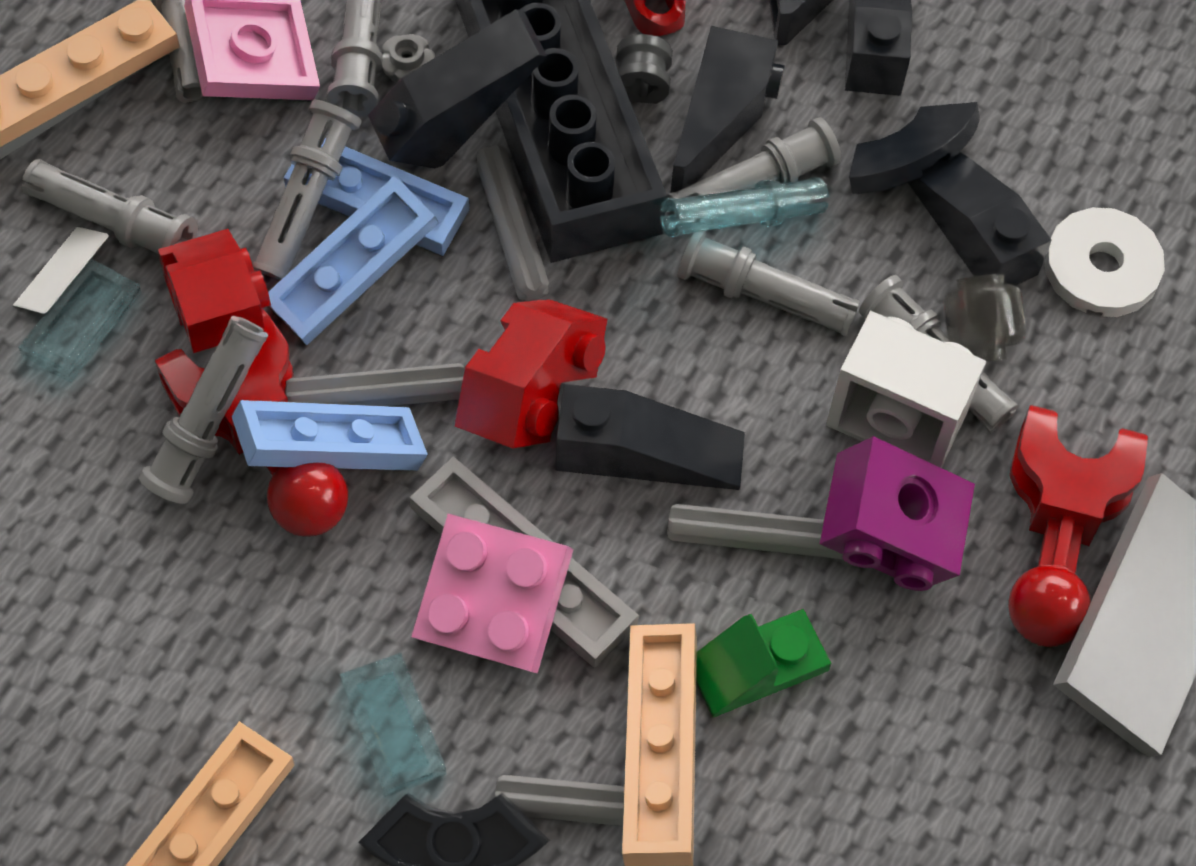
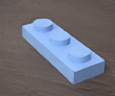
M345 146L339 160L343 167L341 173L333 181H327L318 204L350 217L395 175L438 220V224L416 245L444 256L469 212V198ZM291 164L284 176L285 188L294 169L293 164ZM312 174L309 175L305 185L308 184Z
M394 175L268 292L271 306L269 307L308 345L438 224L436 216Z
M240 400L232 415L248 466L296 467L307 463H326L341 469L418 471L428 455L409 407Z

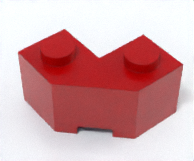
M229 229L158 249L163 276L180 325H184L193 353L218 346L231 316L246 319L261 327L263 332H265L261 309L271 306V301L263 275L260 270L254 271L247 248L240 249Z
M550 299L516 302L511 305L500 320L503 328L506 330L491 350L487 352L478 349L465 366L454 427L512 449L550 442L551 433L559 415L557 402L561 383L597 377L598 367L602 363L606 351L604 337L608 321L607 318Z

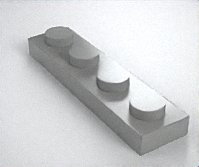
M454 456L409 497L410 508L441 535L447 515L452 514L553 542ZM571 557L550 630L595 669L630 633V625H638L639 615Z

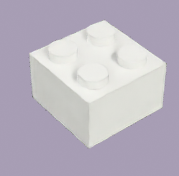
M870 310L840 369L826 426L860 441L874 436L942 468L967 415L986 360L974 356L967 348L960 344L942 342L915 330L911 324L900 318L884 317Z

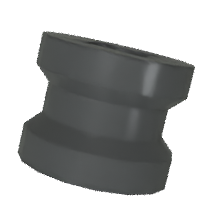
M646 34L631 35L622 39L617 45L616 63L619 66L618 72L630 102L657 104L665 100L669 95L671 78L667 71L672 66L673 50L670 44L662 38Z

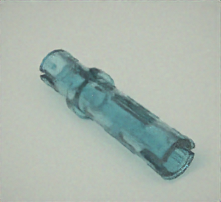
M811 177L807 180L780 183L779 181H774V179L761 180L753 188L679 199H665L661 204L660 211H674L675 214L660 216V222L665 234L669 237H679L683 234L753 223L766 224V227L778 226L786 218L823 214L827 210L829 203L825 201L814 203L812 199L828 198L829 192L825 182L820 177Z

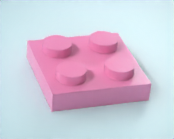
M185 0L184 7L202 96L287 100L315 99L320 84L300 0Z
M448 514L411 637L538 674L574 549L559 543Z

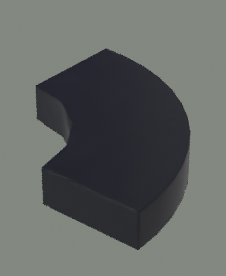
M978 103L922 106L919 108L915 118L900 131L879 140L858 143L849 175L852 194L872 193L909 183L923 176L922 170L932 167L943 156L950 161L968 144L980 121Z
M407 793L358 843L373 856L389 866H517L537 853L550 840L504 793L499 794L480 808L460 812L431 808L410 793Z

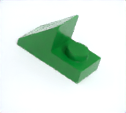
M804 609L761 626L757 625L752 614H748L697 651L696 684L714 718L828 672L832 663Z

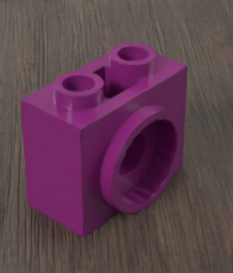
M872 436L836 455L819 544L843 554V560L853 566L874 568L894 577V582L900 587L914 591L929 590L935 584L960 576L975 484Z

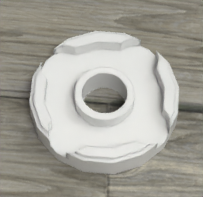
M1092 207L1070 214L1056 226L1045 259V273L1054 291L1071 307L1086 313L1089 309L1094 312L1103 313L1102 316L1119 317L1138 311L1153 298L1165 271L1163 249L1154 232L1137 217L1112 208ZM1095 252L1108 253L1115 257L1120 268L1112 272L1101 271L1092 265L1089 255Z

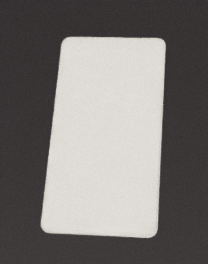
M76 227L13 306L43 314L47 313L109 235Z

